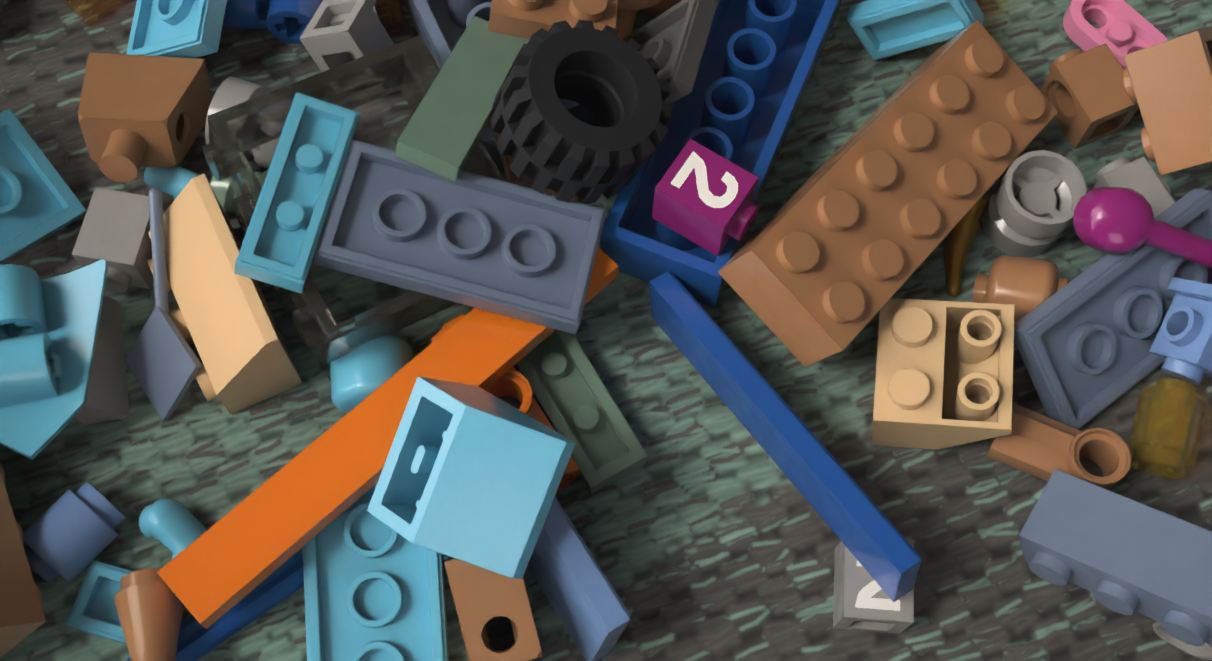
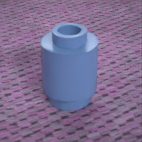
M87 481L75 493L68 489L23 533L24 542L29 546L25 550L29 566L48 583H51L59 574L71 583L118 536L114 530L126 517Z

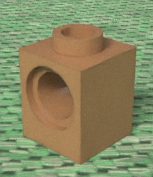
M1106 43L1083 53L1080 49H1073L1058 57L1050 65V73L1040 89L1041 93L1058 111L1054 119L1074 150L1125 129L1139 109L1138 103L1132 102L1128 97L1123 82L1124 69Z

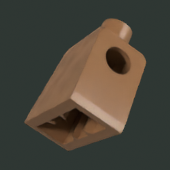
M89 53L78 118L90 158L99 164L101 172L106 177L116 182L126 183L133 181L137 177L140 167L173 168L181 164L206 123L209 106L213 99L205 59Z
M458 559L444 562L469 661H529L543 657L523 578L512 579ZM506 617L510 620L515 643L509 649L495 650L491 647L486 626L494 618Z

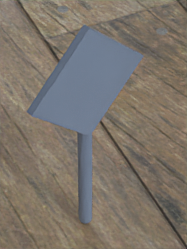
M151 188L148 192L155 308L124 361L164 421L169 420L202 364L168 315L169 304L162 192L159 188Z

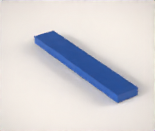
M666 271L649 281L651 316L882 590L893 602L913 590L921 563V556L673 273L670 274Z

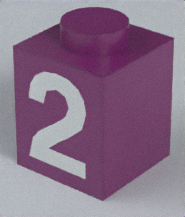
M689 139L655 187L652 218L718 256L731 237L741 241L753 224L759 212V207L752 203L758 177L696 141Z

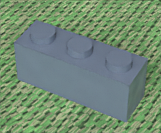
M1055 469L1019 534L1024 560L1029 563L1030 570L1038 577L1054 585L1066 586L1070 582L1093 593L1094 598L1099 603L1119 614L1133 615L1134 612H1138L1162 623V628L1168 634L1186 644L1203 646L1204 643L1212 645V531Z

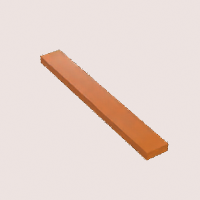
M599 247L585 304L616 279L619 274V266ZM474 307L156 573L200 625L207 630L378 483L418 376L475 385L486 390L556 329Z

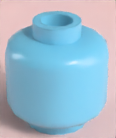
M362 326L349 330L345 334V339L338 342L331 349L330 377L332 403L340 411L350 412L414 358L412 347L404 339L397 337L393 329L385 326Z

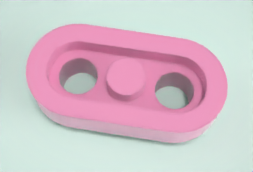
M1072 0L1063 17V27L1066 34L1083 51H1088L1106 43L1123 69L1127 68L1124 55L1168 41L1164 34L1124 0ZM1087 20L1095 21L1100 28H1094Z

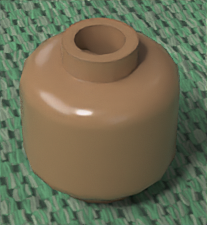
M1001 255L993 262L989 275H976L972 302L1014 304L1015 324L1068 284L1069 278L1059 277V269L1053 261Z

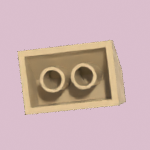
M205 173L192 178L163 213L168 292L173 291L179 305L178 309L169 312L188 345L195 343L202 360L200 362L202 366L195 377L207 401L219 398L232 415L297 386L302 381L257 280L234 273L235 262L241 244ZM150 230V231L148 232V234H149V237H150V239H151V230ZM152 258L147 259V262L153 274Z

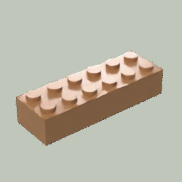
M976 20L938 48L734 254L718 273L804 367L839 353L851 343L1058 111Z

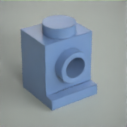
M1172 277L1167 289L1176 294L1149 352L1165 360L1161 368L1162 371L1178 379L1199 385L1203 376L1212 378V284Z

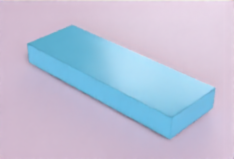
M298 92L295 93L235 262V274L302 294L358 124L359 112Z

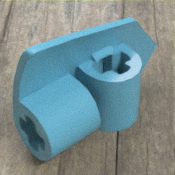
M101 259L72 272L43 280L30 267L16 264L0 265V444L32 460L70 423L86 404L108 271L105 260Z

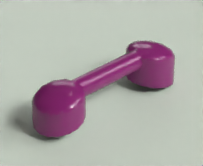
M1122 187L1093 189L1081 197L1074 209L1073 224L1076 234L1084 244L1095 250L1125 253L1133 251L1145 243L1212 268V240L1154 219L1149 202L1142 194L1133 189Z

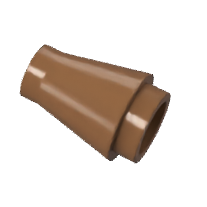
M145 568L126 574L120 580L121 590L114 596V603L131 661H176L184 605L156 573L161 568Z

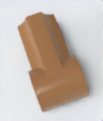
M1012 403L1011 434L991 438L986 456L1047 482L1054 470L1057 469L1109 491H1112L1120 483L1131 466V454L1128 445L1114 432L1102 428H1091L1081 431ZM1079 458L1090 459L1095 462L1102 470L1104 477L1094 476L1087 472L1081 465Z

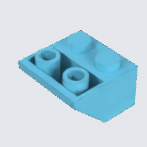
M418 376L367 511L415 545L512 579H522L576 443L478 386Z

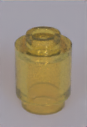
M1162 378L1156 381V385L1145 386L1140 390L1128 444L1129 451L1134 453L1131 463L1134 469L1165 479H1182L1186 477L1188 466L1194 465L1197 461L1208 407V401L1196 393V386L1179 379Z

